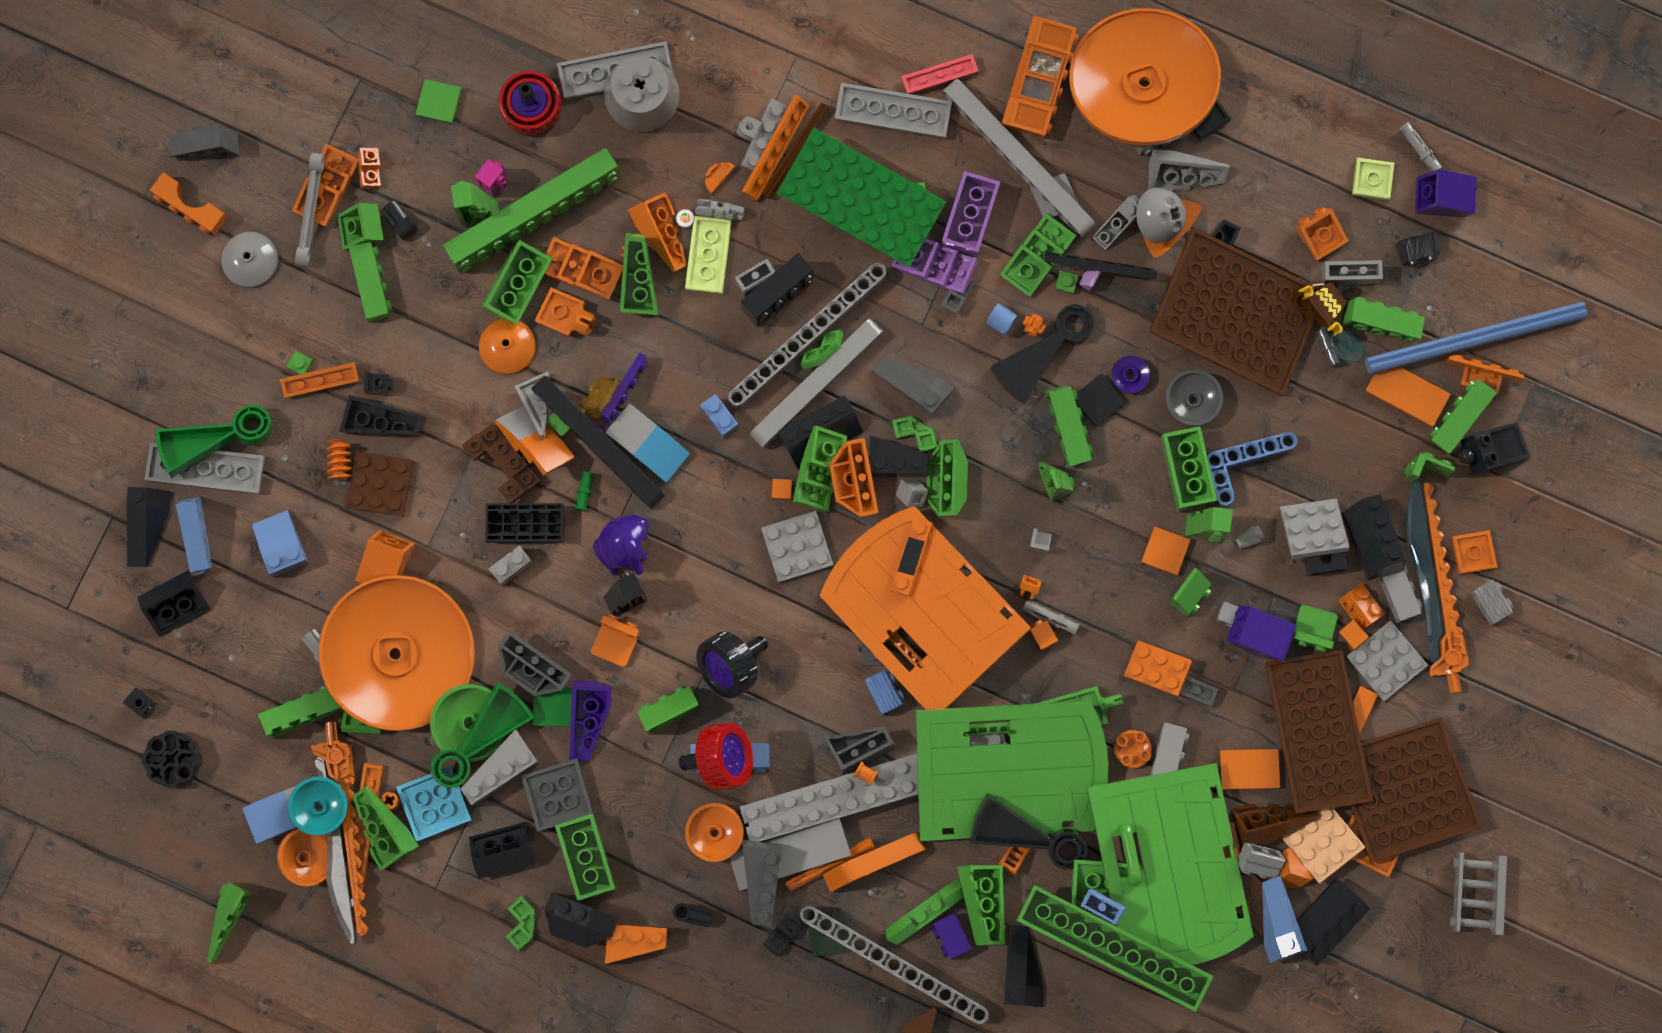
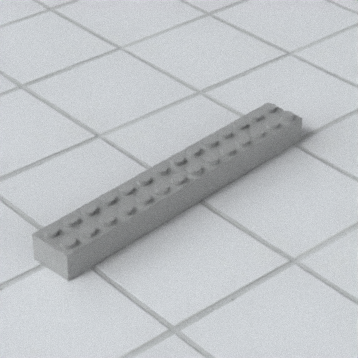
M1003 734L977 735L970 738V746L1006 744ZM917 754L871 767L870 769L874 771L878 770L871 786L859 777H853L854 772L740 806L744 824H749V827H746L749 841L765 842L831 820L842 819L918 796Z

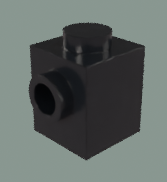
M136 687L123 701L126 706L144 719L146 716L150 717L154 713L155 706L157 705L156 702Z

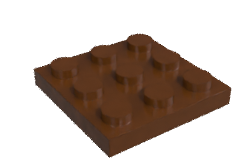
M356 451L346 508L404 517L413 460Z

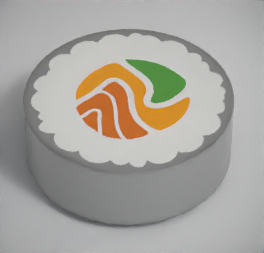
M688 209L680 210L676 215L677 225L682 229H688L693 226L695 219L693 212Z

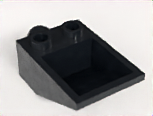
M1517 422L1474 433L1460 440L1463 450L1459 454V460L1463 464L1470 465L1473 476L1530 458Z

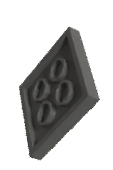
M578 759L521 775L537 832L553 828L555 825L594 814Z

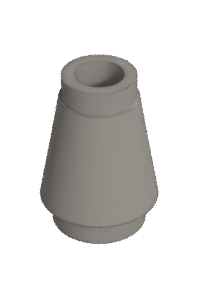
M1257 525L1255 527L1251 526L1235 540L1239 548L1243 549L1261 543L1265 536Z

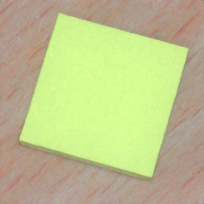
M1357 158L1352 196L1389 201L1395 163Z

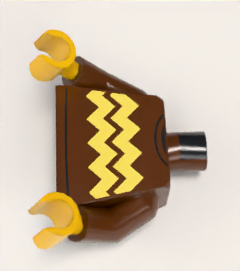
M1323 281L1311 282L1304 288L1299 289V292L1304 293V296L1299 300L1321 327L1329 326L1327 330H1333V336L1342 332L1341 322L1345 311L1344 307L1347 304L1342 295L1348 290L1346 285L1339 282L1334 286L1331 282L1325 284Z

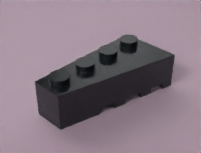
M349 395L339 432L421 436L427 417Z

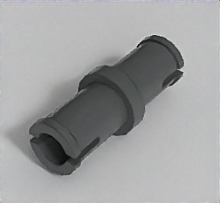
M1327 328L1317 331L1316 334L1322 345L1321 350L1325 353L1330 368L1340 365L1342 362L1335 349L1337 346L1332 342Z

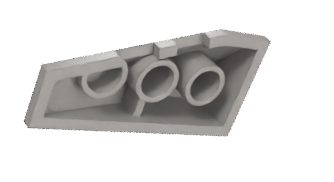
M1153 148L1149 162L1148 190L1151 188H1165L1172 192L1180 189L1186 191L1196 186L1207 187L1223 184L1226 182L1230 166L1173 150Z

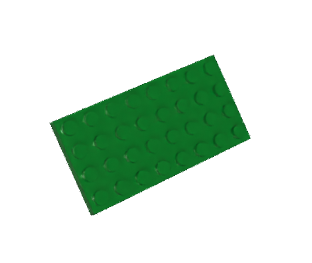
M813 128L777 191V195L908 268H910L946 204V201L816 128Z

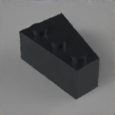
M870 435V470L872 477H927L928 454Z

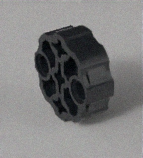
M171 730L165 731L158 736H153L147 742V748L142 754V765H144L147 772L146 776L153 783L170 789H177L180 786L193 782L203 761L198 744L192 737ZM158 741L163 743L160 751L155 750V744ZM182 741L188 743L190 751L184 749L185 746L183 745ZM186 754H187V755H192L191 757H185V758L181 761V759H182ZM170 756L174 757L175 763L170 762ZM185 768L190 770L187 778L182 777V771ZM154 769L160 771V775L162 778L156 776L157 774Z

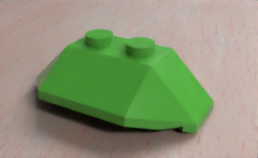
M958 439L941 440L928 460L927 489L929 491L926 500L939 517L957 516L967 500L968 461Z

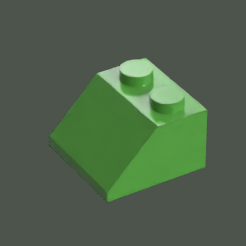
M358 203L337 214L343 251H348L350 246L370 241L375 245L384 240L378 204Z
M1194 568L1168 604L1186 617L1190 613L1194 615L1200 607L1197 603L1201 598L1205 600L1211 592L1209 589L1211 583L1198 569Z

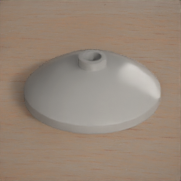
M244 232L234 236L224 247L221 257L222 268L226 276L234 284L246 288L258 287L268 282L275 274L279 262L278 252L273 242L265 235L257 232ZM246 254L251 255L249 259L244 258Z

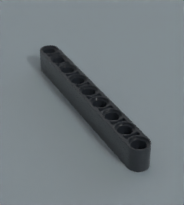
M544 375L531 387V390L650 509L655 507L665 497L660 489L547 376Z

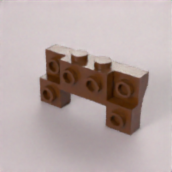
M493 423L479 434L476 433L462 445L474 461H477L487 452L508 477L509 480L499 487L498 490L509 503H515L519 498L541 483L540 479L528 466V461L522 452L518 454Z

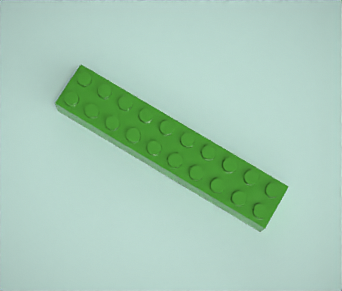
M604 148L443 244V247L459 273L461 271L466 272L478 261L483 262L489 258L488 255L493 252L498 253L502 251L508 243H515L520 240L523 234L534 232L538 228L537 226L543 222L546 224L554 219L553 216L558 213L563 214L567 212L573 204H580L590 194L595 195L599 193L605 185H612L617 182L620 177L618 166L607 148Z
M1034 885L1017 919L1018 922L1194 1012L1197 1011L1214 977Z

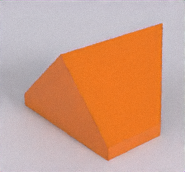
M1290 847L1281 853L1285 858V863L1277 877H1282L1285 889L1301 888L1314 879Z

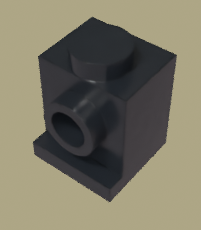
M365 372L364 392L366 395L389 396L390 391H393V380L388 374ZM378 380L382 381L380 386H376L375 382Z

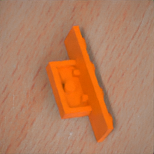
M1460 355L1449 356L1445 362L1446 364L1464 368L1460 382L1461 387L1466 388L1471 380L1475 382L1479 379L1497 392L1496 396L1499 393L1502 378L1516 382L1524 379V375L1519 374L1518 370L1501 369V366L1495 364L1484 365L1482 361L1475 359L1471 361L1465 360Z

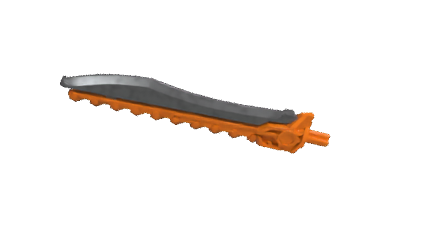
M337 722L325 723L327 742L312 745L311 748L313 754L318 756L315 760V765L319 777L329 778L330 776L340 785L347 798L348 809L343 821L353 899H351L341 825L333 832L327 834L326 880L337 918L350 943L356 944L357 937L353 907L359 936L367 934L368 927L362 921V918L366 917L367 911L361 905V901L365 898V893L359 888V885L363 883L364 877L358 872V868L361 867L363 861L356 855V852L360 850L361 844L355 839V835L358 834L360 828L353 822L358 812L352 806L355 793L350 789V786L354 785L355 781L352 745L343 743L338 739Z

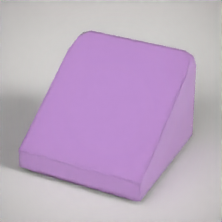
M1087 269L1078 285L1088 291L1092 290L1101 272L1099 270Z

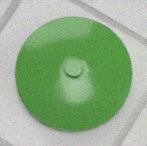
M461 684L448 689L438 698L430 715V731L435 744L440 750L447 747L460 748L491 690L477 684ZM505 736L469 757V762L479 761L493 754L500 747Z

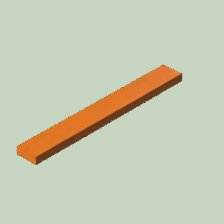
M364 763L359 791L367 786L379 798L384 766ZM357 814L354 823L360 829L358 834L355 835V839L361 844V847L356 852V855L363 861L361 867L358 868V872L364 877L363 883L359 885V888L363 891L371 844L369 838L365 837L364 830H366L364 822ZM347 861V870H348V877H349V885H350L351 899H353V896H352V888H351V881H350V874H349V866H348V861ZM353 907L354 920L356 921L355 911Z

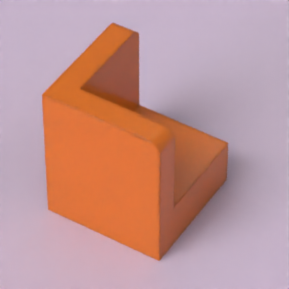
M1354 620L1339 631V634L1348 643L1347 647L1351 652L1369 637Z

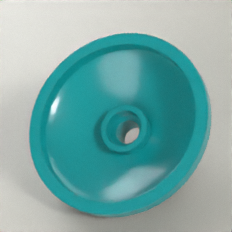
M311 777L300 782L292 791L288 802L289 815L294 825L302 832L314 836L326 835L336 830L344 821L348 809V802L343 789L335 781L326 777ZM321 804L322 810L316 811L315 806Z

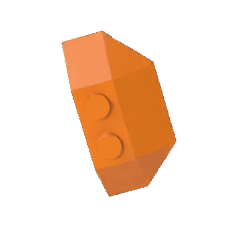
M865 438L845 441L829 463L835 500L859 517L879 513Z

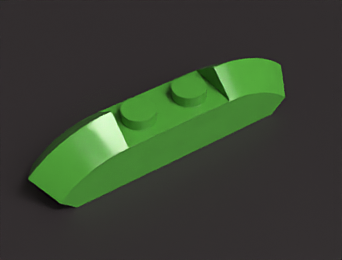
M960 878L955 879L886 928L887 941L898 945L963 899L964 894Z

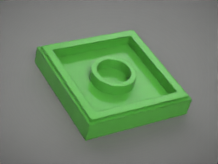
M424 79L415 115L453 124L462 90L461 87Z

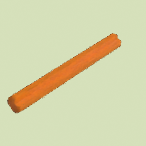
M867 838L850 847L852 856L808 869L787 880L785 883L788 890L793 891L833 868L873 849L875 846L872 839Z

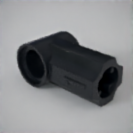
M396 201L388 203L382 209L402 240L418 230Z
M684 903L677 904L674 907L673 916L676 920L708 928L712 911ZM680 906L685 907L687 910V915L684 918L676 915V909Z

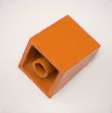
M382 530L377 531L368 539L355 581L362 584L378 577L402 576L415 543Z

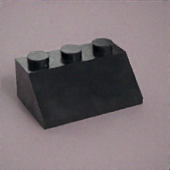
M189 570L137 597L140 609L158 636L210 610L198 583Z
M526 822L469 837L472 863L478 879L535 864Z

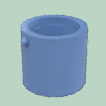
M998 303L985 324L1005 336L1018 315Z

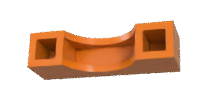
M163 172L150 189L154 195L152 198L160 204L163 202L168 204V209L175 214H178V212L183 214V219L188 223L193 224L195 222L198 224V229L207 235L211 233L215 236L228 218L225 213L210 203L198 208L186 206L181 200L182 186Z

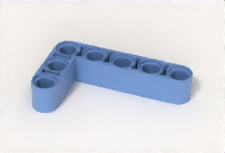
M1286 432L1211 452L1207 456L1208 462L1210 458H1216L1219 462L1217 466H1213L1209 462L1217 496L1216 505L1220 508H1227L1234 501V492L1227 468L1288 453L1297 445L1296 435ZM1283 439H1290L1292 446H1285ZM1270 443L1273 445L1274 450L1267 451L1264 445ZM1246 449H1254L1255 456H1249L1246 453ZM1228 453H1234L1237 456V460H1229ZM1215 476H1221L1224 479V483L1217 484ZM1226 494L1229 497V502H1222L1220 495Z

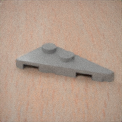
M548 371L515 386L516 392L541 440L546 438L548 406L531 390V387L544 375L550 379Z

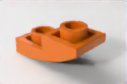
M359 148L361 189H379L381 186L378 148Z

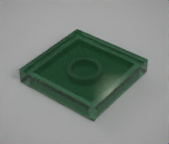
M845 912L828 915L848 927ZM824 919L821 921L820 926L823 930H829L832 923L829 919ZM808 925L813 957L851 951L849 948ZM841 929L838 931L837 936L840 940H845L848 938L849 933L846 929Z

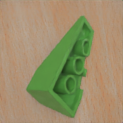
M228 882L227 885L224 884L219 892L221 896L218 900L207 958L209 963H215L252 893L231 882Z

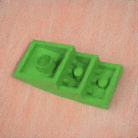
M1046 213L1025 242L1021 244L1000 275L1031 297L1056 265L1044 262L1042 259L1043 252L1064 254L1077 235Z
M819 426L813 427L801 462L793 503L824 513L829 511L831 493L834 492L829 463L844 442L847 441V436Z

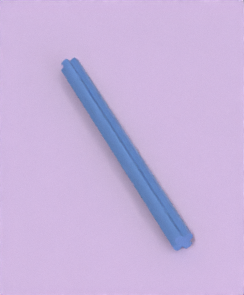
M1579 302L1368 357L1365 359V365L1367 366L1368 373L1373 374L1584 319L1588 316V311L1586 310L1585 303Z

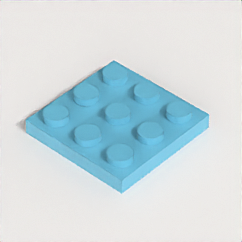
M452 766L441 769L444 776L451 777L455 775ZM431 774L396 787L416 842L472 821L459 786L454 788L441 786L432 778Z

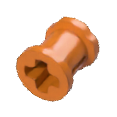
M861 761L853 777H859L871 786L878 770L870 769Z
M386 792L382 795L381 801L389 810H396L400 806L401 800L397 794ZM388 797L395 798L393 805L387 804L389 801Z

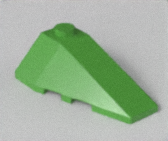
M1044 462L1038 463L1037 467L1050 501L1073 494L1075 484L1072 477H1068L1066 472Z
M367 786L353 795L359 818L363 820L366 828L364 830L365 837L369 838L371 844L369 848L370 853L381 871L406 857L419 847L409 829Z

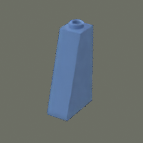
M200 496L184 499L176 504L190 572L196 571V574L208 572L207 569L212 567Z

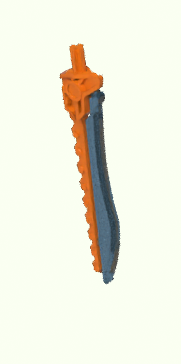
M1417 478L1412 482L1407 505V547L1414 563L1424 602L1429 660L1433 663L1430 667L1429 675L1431 677L1434 675H1447L1450 694L1462 692L1458 673L1469 665L1464 635L1462 634L1463 630L1461 627L1456 626L1460 615L1457 611L1453 610V606L1457 599L1454 594L1449 593L1453 582L1451 579L1446 578L1450 566L1448 563L1443 562L1447 551L1444 547L1440 546L1444 535L1441 531L1437 530V526L1441 519L1433 513L1437 502L1435 499H1430L1434 487L1429 483L1423 484L1427 511L1424 512L1420 480ZM1426 520H1428V524H1429V531H1430L1431 544H1432V550H1433V557H1434V563H1435V570H1436V577H1437L1438 590H1439V596H1440L1441 610H1442L1443 623H1444V629H1445V634H1444V636L1442 637V639H1441L1440 642H1439V649H1438V639L1440 638V636L1442 635L1443 632H1442V625H1441V619H1440L1439 605H1438L1437 592H1436V586H1435V579H1434V572H1433V566H1432V559H1431V553H1430V546H1429V540H1428Z

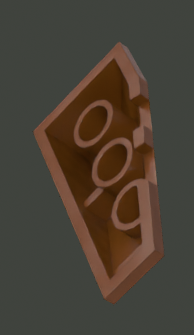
M1288 803L1283 807H1274V804H1268V807H1256V804H1250L1231 809L1237 836L1242 846L1244 843L1262 847L1319 818L1317 811L1295 815L1293 803Z

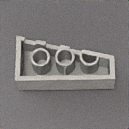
M515 729L463 785L461 790L469 803L475 806L539 763L519 732Z

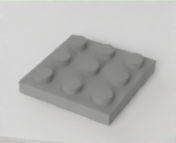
M1337 499L1280 507L1291 559L1349 551V544Z
M816 511L761 528L778 583L833 566Z
M1391 620L1345 657L1370 688L1378 694L1377 696L1382 702L1428 666Z

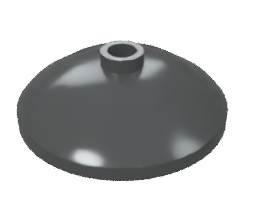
M1192 369L1179 373L1171 380L1166 390L1165 400L1168 411L1178 422L1188 426H1201L1211 422L1220 412L1223 404V392L1220 384L1212 375L1202 370ZM1195 398L1196 403H1191L1189 399Z

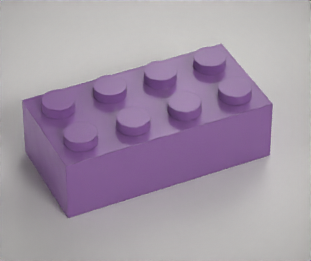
M964 171L941 246L977 258L999 190V181Z

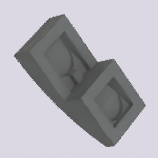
M970 280L964 295L949 289L940 306L957 315L974 288L975 283Z

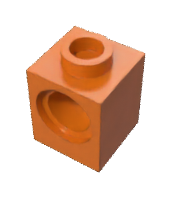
M1039 620L1031 625L1032 629L1029 630V633L1040 652L1058 642L1048 621L1042 623Z

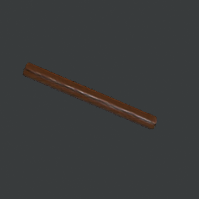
M819 104L764 189V197L768 199L773 197L788 174L813 128L817 129L828 112L829 107L826 104Z

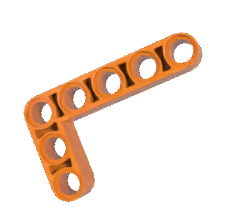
M915 832L849 860L824 873L823 877L831 893L864 876L926 849L923 842L920 841L919 833Z

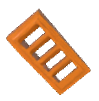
M1009 846L998 865H1003V872L1014 877L1031 848L1014 847L1023 853V855H1020L1012 850L1013 847ZM1010 854L1011 856L1015 857V858L1018 859L1019 861L1016 862L1015 860H1013V859H1011L1010 857H1008V855Z

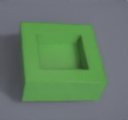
M1060 270L1055 290L1074 294L1078 275Z
M295 351L287 368L297 374L307 373L313 359Z

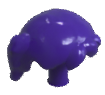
M634 514L618 517L607 523L600 532L599 537L595 540L593 544L595 555L609 569L612 575L618 573V568L632 567L638 575L643 573L641 563L646 560L648 553L642 549L641 541L648 538L646 528L649 529L645 518Z

